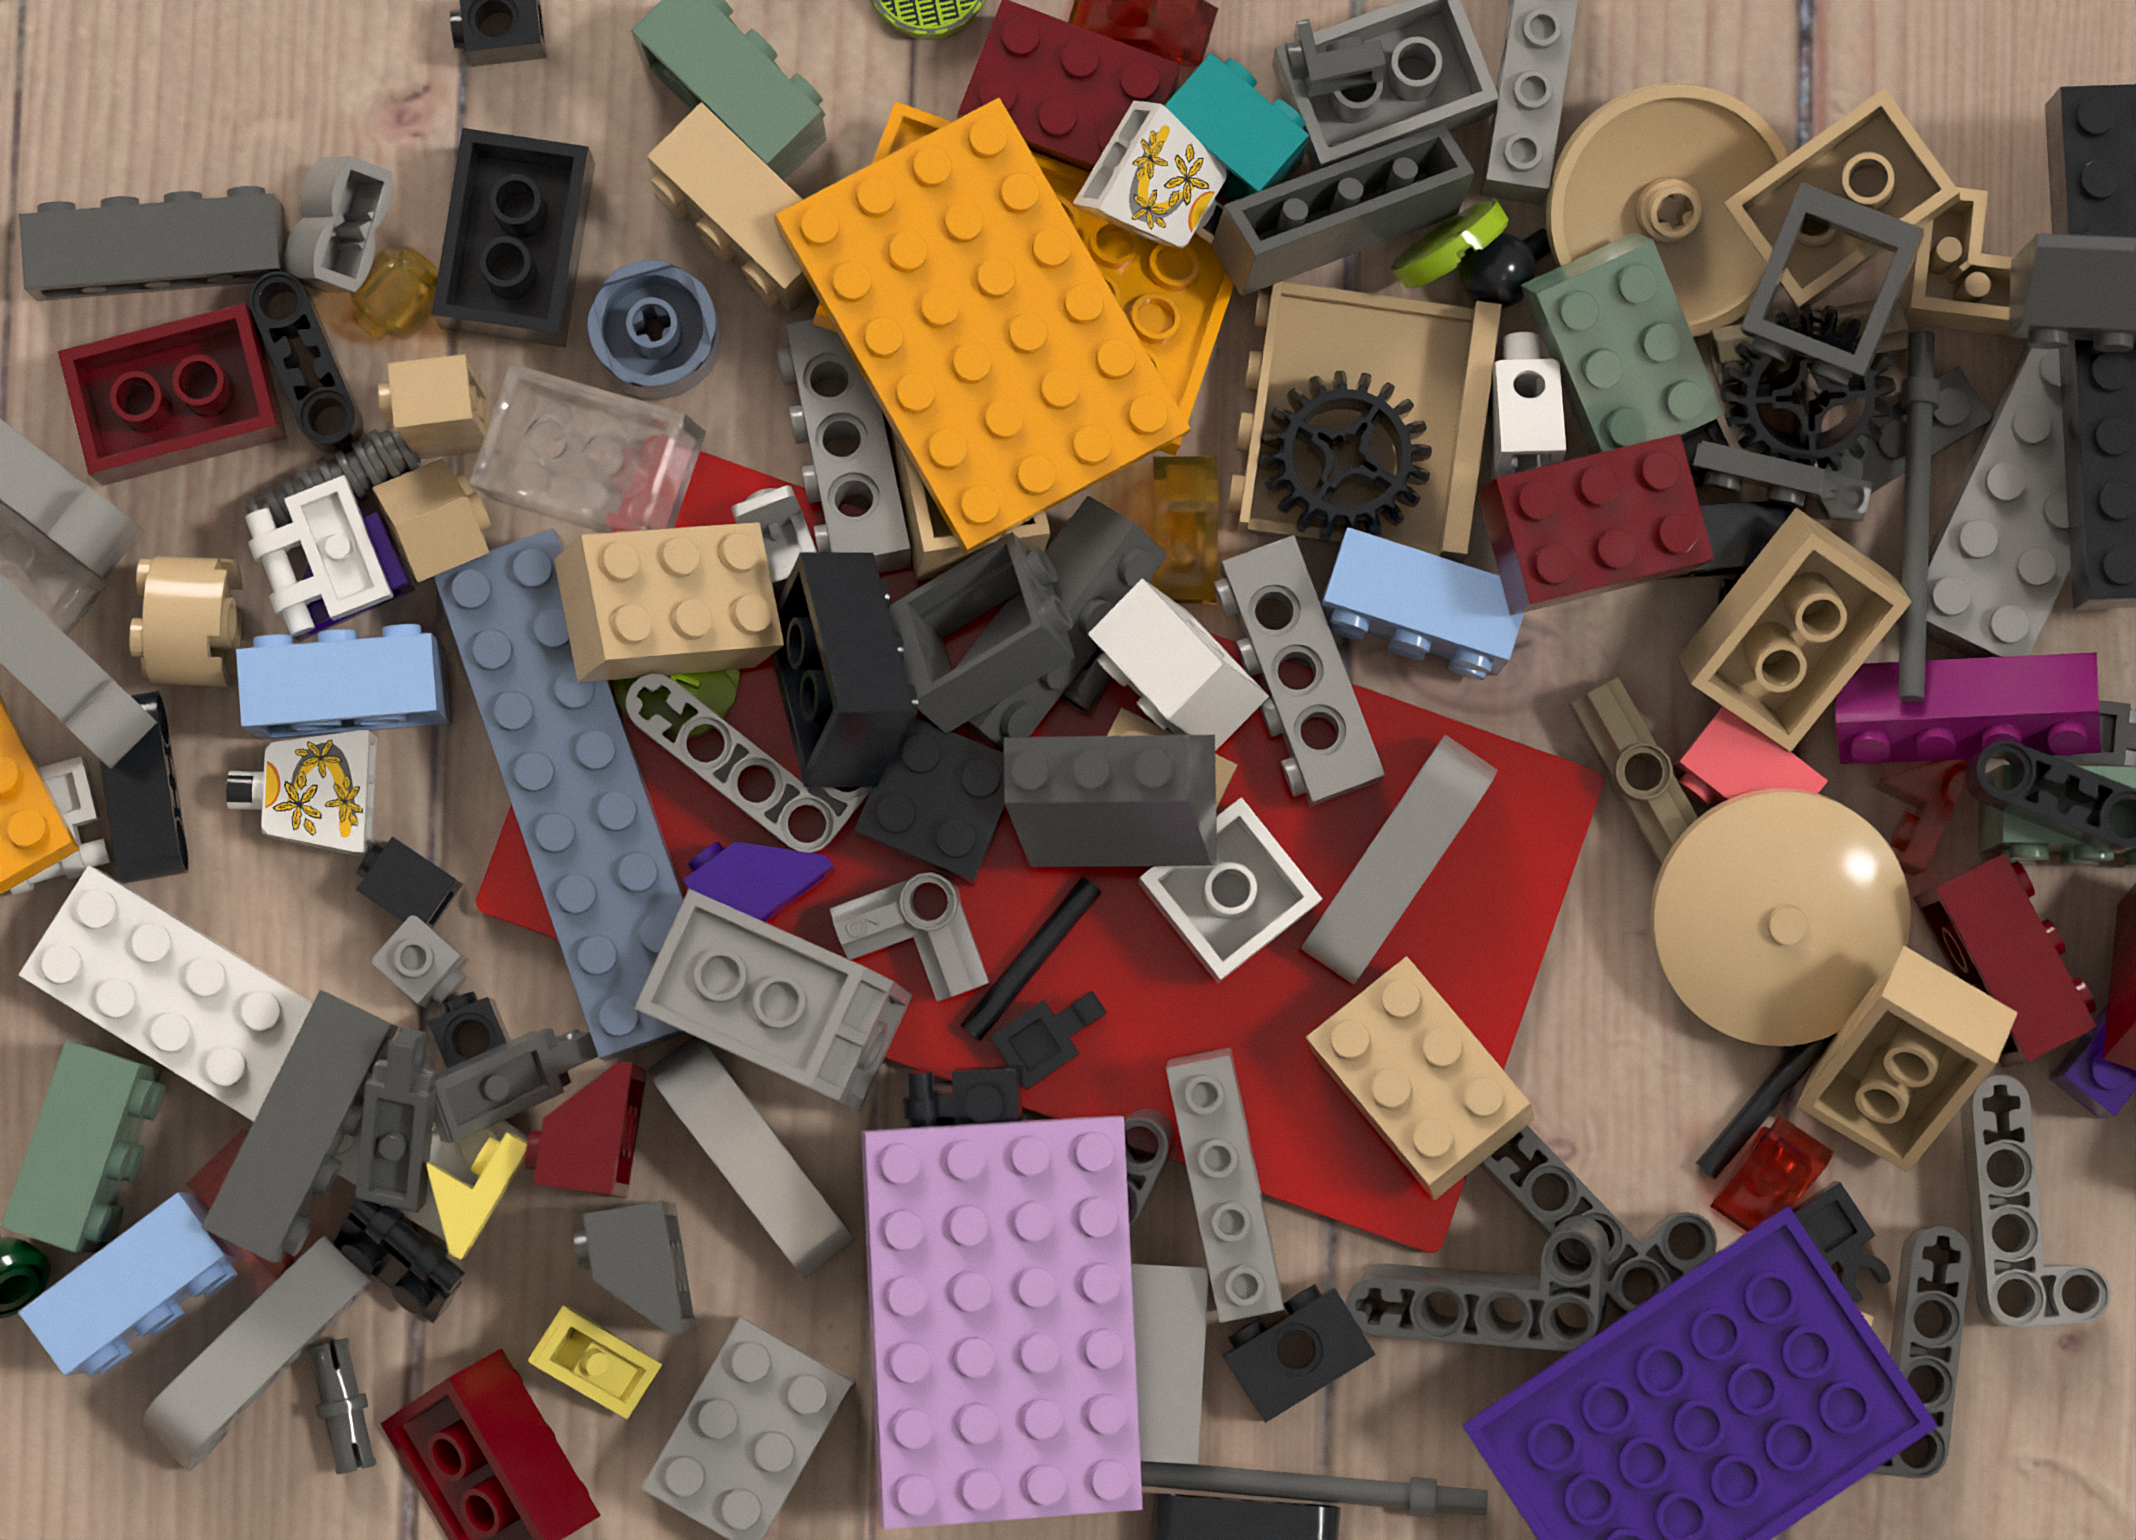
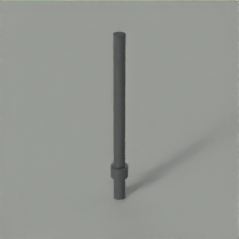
M1914 331L1909 334L1908 378L1901 381L1900 407L1902 410L1907 411L1902 588L1912 603L1903 612L1900 619L1898 700L1906 703L1924 701L1932 412L1939 409L1940 382L1933 378L1935 334L1929 331Z
M1140 1461L1141 1486L1407 1509L1408 1516L1434 1518L1435 1512L1486 1516L1488 1490L1437 1486V1479L1410 1477L1409 1483L1209 1465Z

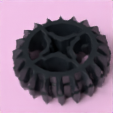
M1809 304L1802 306L1800 309L1798 308L1799 321L1789 323V319L1782 308L1773 311L1774 320L1777 325L1851 354H1855L1862 337L1861 335L1856 338L1860 331L1861 322L1855 315L1847 317L1836 328L1838 312L1831 305H1827L1823 309L1819 322L1813 321V313ZM1738 339L1734 343L1733 348L1735 352L1746 362L1745 364L1738 362H1727L1724 364V375L1730 380L1738 382V384L1727 385L1721 388L1720 396L1723 402L1737 405L1731 408L1724 416L1729 427L1745 426L1736 437L1741 448L1745 449L1759 443L1756 450L1758 454L1774 457L1779 452V459L1792 462L1802 459L1803 464L1818 467L1817 459L1826 457L1830 468L1835 472L1842 469V461L1838 454L1842 450L1847 448L1856 459H1862L1865 455L1863 447L1858 440L1861 434L1871 440L1878 441L1881 438L1882 431L1880 427L1870 419L1871 417L1889 418L1893 413L1890 403L1877 398L1896 391V383L1893 378L1879 375L1892 365L1887 353H1876L1865 381L1850 377L1847 386L1834 383L1811 373L1818 388L1822 389L1821 393L1813 391L1816 398L1809 401L1808 415L1798 392L1794 391V388L1796 386L1802 389L1799 382L1807 379V365L1811 371L1814 361L1794 354L1793 362L1788 370L1782 374L1767 376L1766 382L1758 383L1763 371L1773 358L1751 350V344L1745 340ZM1857 397L1847 416L1833 428L1822 432V421L1827 411L1835 406L1849 404L1850 398ZM1771 403L1773 409H1789L1794 412L1799 425V436L1784 433L1771 426L1759 414L1756 404Z
M1336 371L1332 383L1333 391L1327 392L1325 384L1319 376L1311 377L1308 383L1312 396L1311 400H1308L1300 390L1292 388L1287 394V400L1295 413L1293 414L1281 407H1275L1271 412L1270 418L1284 432L1271 429L1264 430L1262 433L1261 443L1267 447L1279 450L1276 453H1267L1259 458L1260 469L1267 471L1279 470L1280 472L1279 475L1273 476L1265 482V492L1267 494H1275L1286 489L1288 495L1280 501L1276 510L1281 516L1290 513L1296 506H1299L1303 513L1299 516L1295 528L1300 532L1308 529L1312 518L1323 521L1319 531V539L1321 541L1328 542L1334 531V524L1343 525L1344 536L1347 527L1358 530L1357 523L1362 522L1368 534L1380 537L1382 533L1381 523L1378 518L1380 514L1390 524L1397 527L1403 522L1404 516L1395 501L1407 507L1415 508L1421 499L1418 493L1406 484L1425 485L1429 480L1430 473L1424 468L1412 465V462L1429 459L1432 455V448L1425 444H1411L1410 441L1424 434L1427 426L1424 421H1414L1407 425L1403 423L1402 420L1409 415L1414 407L1410 399L1401 401L1394 409L1387 404L1395 389V386L1387 382L1382 386L1378 397L1368 393L1367 391L1371 384V375L1368 373L1360 375L1356 390L1347 389L1345 371ZM1348 409L1362 413L1350 428L1343 431H1333L1323 425L1317 428L1308 422L1315 416L1330 410ZM1378 423L1387 431L1395 448L1397 458L1395 476L1382 469L1384 464L1372 455L1369 448V438ZM1362 433L1355 448L1357 452L1354 457V461L1360 467L1354 470L1351 464H1349L1347 471L1340 470L1334 480L1329 482L1328 479L1335 467L1333 463L1336 458L1335 452L1330 448L1337 445L1341 452L1344 444L1351 445L1356 435ZM1295 438L1308 445L1307 451L1319 460L1322 467V475L1312 492L1302 483L1294 465L1293 444ZM1356 483L1368 490L1373 486L1383 493L1368 503L1356 506H1339L1328 503L1334 493L1346 484Z

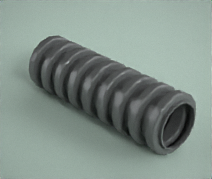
M387 422V430L380 434L376 429L368 433L370 439L363 443L359 439H355L351 442L352 449L344 453L341 448L333 452L335 458L328 462L324 458H320L316 461L317 468L309 472L306 467L298 471L300 477L293 481L289 477H285L281 480L282 487L274 491L271 486L263 490L265 496L258 500L254 496H250L246 499L247 506H245V509L250 514L257 510L268 508L276 528H280L293 523L284 498L345 475L355 498L357 497L362 502L368 498L367 491L371 490L372 487L402 475V472L409 468L411 471L420 468L419 463L421 460L415 452L411 451L398 433L391 432L390 424Z

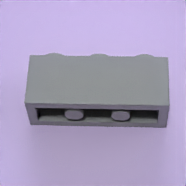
M1131 1264L1140 1461L1198 1464L1209 1269Z

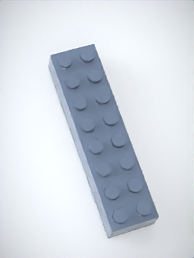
M552 528L489 550L490 553L433 577L598 1057L606 1062L687 1033L634 1009L685 896L610 680L577 682L554 559L565 549L561 538L555 529Z

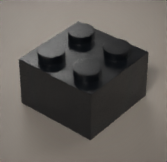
M916 717L912 723L908 724L899 742L896 758L889 762L878 786L871 788L854 829L856 837L975 886L1007 809L1004 797V753L951 731L946 734L937 725Z

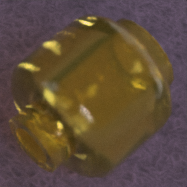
M405 245L401 250L393 247H384L374 256L370 272L362 286L356 292H349L352 302L357 307L356 311L352 314L353 319L365 332L377 340H381L386 334L400 340L410 339L432 316L439 269L426 256L409 245Z

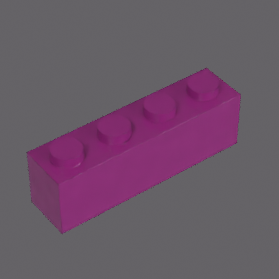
M2097 652L1925 660L1924 701L1918 703H1906L1898 700L1899 662L1862 663L1836 696L1835 723L1840 764L1872 765L1886 762H1939L1944 760L1971 759L1978 751L1999 741H2013L2047 755L2072 756L2076 754L2101 753ZM1994 756V757H1990V758H1996V759H2003V758H2001V757H1995V756Z

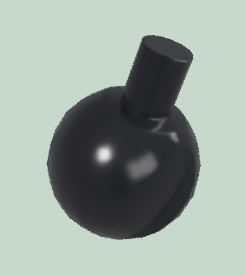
M1540 228L1523 240L1502 232L1482 250L1478 249L1475 251L1472 246L1466 249L1459 266L1461 290L1464 295L1474 302L1482 301L1502 304L1501 309L1508 308L1522 301L1525 295L1520 285L1535 279V261L1551 252L1547 230Z

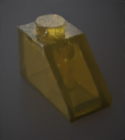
M1153 456L1152 540L1168 556L1153 574L1152 586L1177 604H1216V592L1213 582L1217 581L1219 517L1217 456Z

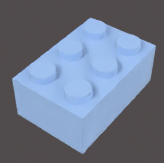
M1347 527L1340 543L1321 601L1322 610L1326 620L1329 621L1328 625L1332 633L1356 641H1363L1365 633L1389 640L1387 647L1389 651L1414 660L1423 661L1426 653L1450 660L1448 666L1450 671L1477 680H1484L1486 673L1498 675L1508 663L1524 613L1510 616L1500 576Z
M421 625L385 626L382 628L383 637L359 638L357 637V631L352 629L327 630L318 633V642L303 644L293 643L291 635L253 638L254 648L236 649L241 726L259 739L267 740L328 735L357 730L376 731L452 724L446 648L431 633L422 632Z
M176 1193L18 1312L64 1376L86 1373L90 1378L97 1373L101 1376L107 1374L133 1354L127 1344L140 1335L143 1338L150 1333L155 1337L185 1315L180 1304L192 1295L195 1298L202 1294L208 1297L237 1276V1272L232 1265L245 1255L237 1245L201 1228L210 1207L200 1194Z

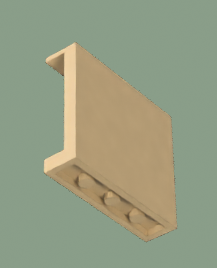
M1285 281L1273 284L1271 290L1260 289L1257 297L1254 326L1265 328L1262 352L1250 350L1245 388L1257 390L1254 413L1241 412L1236 450L1248 452L1245 476L1232 475L1227 512L1239 514L1237 531L1283 538L1294 535L1297 540L1340 546L1343 539V525L1334 524V531L1330 540L1324 542L1319 539V531L1323 521L1312 518L1308 529L1300 532L1295 528L1299 516L1303 513L1299 506H1296L1290 513L1284 516L1277 512L1278 504L1288 495L1286 489L1275 494H1267L1265 492V482L1271 477L1279 475L1280 472L1279 470L1267 471L1260 469L1259 458L1262 455L1276 453L1279 450L1267 447L1261 443V436L1264 430L1273 429L1284 432L1282 428L1272 421L1270 415L1275 407H1281L1293 414L1295 413L1287 400V394L1292 388L1300 390L1308 400H1311L1312 396L1308 384L1311 377L1319 376L1323 380L1327 392L1333 391L1332 383L1336 371H1345L1347 389L1356 390L1360 375L1368 373L1371 375L1368 393L1378 397L1382 386L1389 382L1395 386V389L1387 404L1394 409L1403 400L1410 399L1413 402L1414 407L1409 415L1402 420L1403 423L1407 425L1414 421H1424L1427 429L1420 437L1410 440L1411 444H1425L1432 448V455L1429 459L1412 462V465L1424 468L1430 473L1427 484H1406L1418 493L1421 498L1415 508L1395 501L1404 516L1403 522L1397 527L1390 524L1380 514L1378 516L1382 527L1380 538L1462 563L1468 554L1502 304L1476 301L1473 308ZM1348 409L1330 410L1315 416L1308 422L1317 428L1323 425L1333 431H1343L1350 428L1362 413ZM1378 423L1369 438V448L1372 455L1384 464L1382 469L1395 476L1397 467L1395 448L1387 431ZM1362 433L1356 435L1351 445L1344 444L1341 452L1337 445L1330 448L1335 452L1336 458L1333 463L1335 467L1328 479L1329 482L1334 480L1340 470L1347 471L1349 464H1351L1354 470L1360 467L1354 461V457L1357 452L1355 448ZM1295 438L1293 444L1294 465L1302 483L1312 492L1322 475V467L1319 460L1307 451L1308 445ZM1356 483L1346 484L1334 493L1328 503L1339 506H1356L1368 503L1383 493L1373 486L1368 490ZM1363 522L1357 523L1358 531L1367 533Z

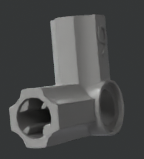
M936 872L918 874L908 880L830 908L835 930L848 960H853L914 938L937 1002L990 983L961 904L959 889L954 881L944 874ZM927 882L938 884L947 894V909L941 917L935 920L921 917L913 905L915 891L919 886Z

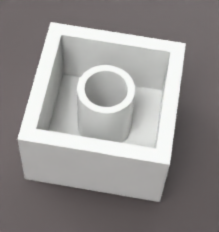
M1141 579L1088 633L1104 651L1097 659L1099 664L1118 683L1124 687L1128 684L1141 697L1137 704L1158 726L1164 730L1168 727L1175 735H1215V751L1269 697L1189 611L1144 579Z
M1242 797L1216 817L1217 866H1153L1138 881L1140 887L1217 984L1316 907L1322 900L1321 896Z

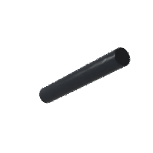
M1082 876L960 1026L978 1041H981L1102 892Z
M1836 1034L1811 1043L1795 1045L1695 1164L1705 1174L1715 1180L1824 1052Z

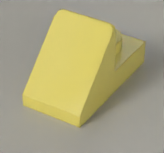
M506 1132L501 1142L492 1137L487 1140L470 1169L471 1172L480 1176L475 1186L433 1162H427L426 1164L449 1253L460 1260L468 1255L525 1159L527 1141L512 1132Z
M564 1305L527 1360L533 1366L625 1419L629 1418L662 1366L652 1356L604 1329L585 1313Z

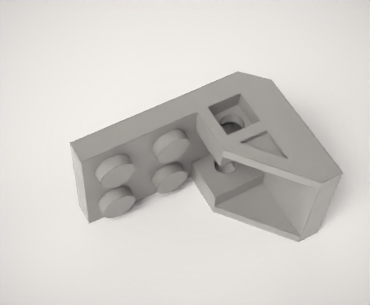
M689 889L634 1009L860 1112L913 995L894 981L868 968Z

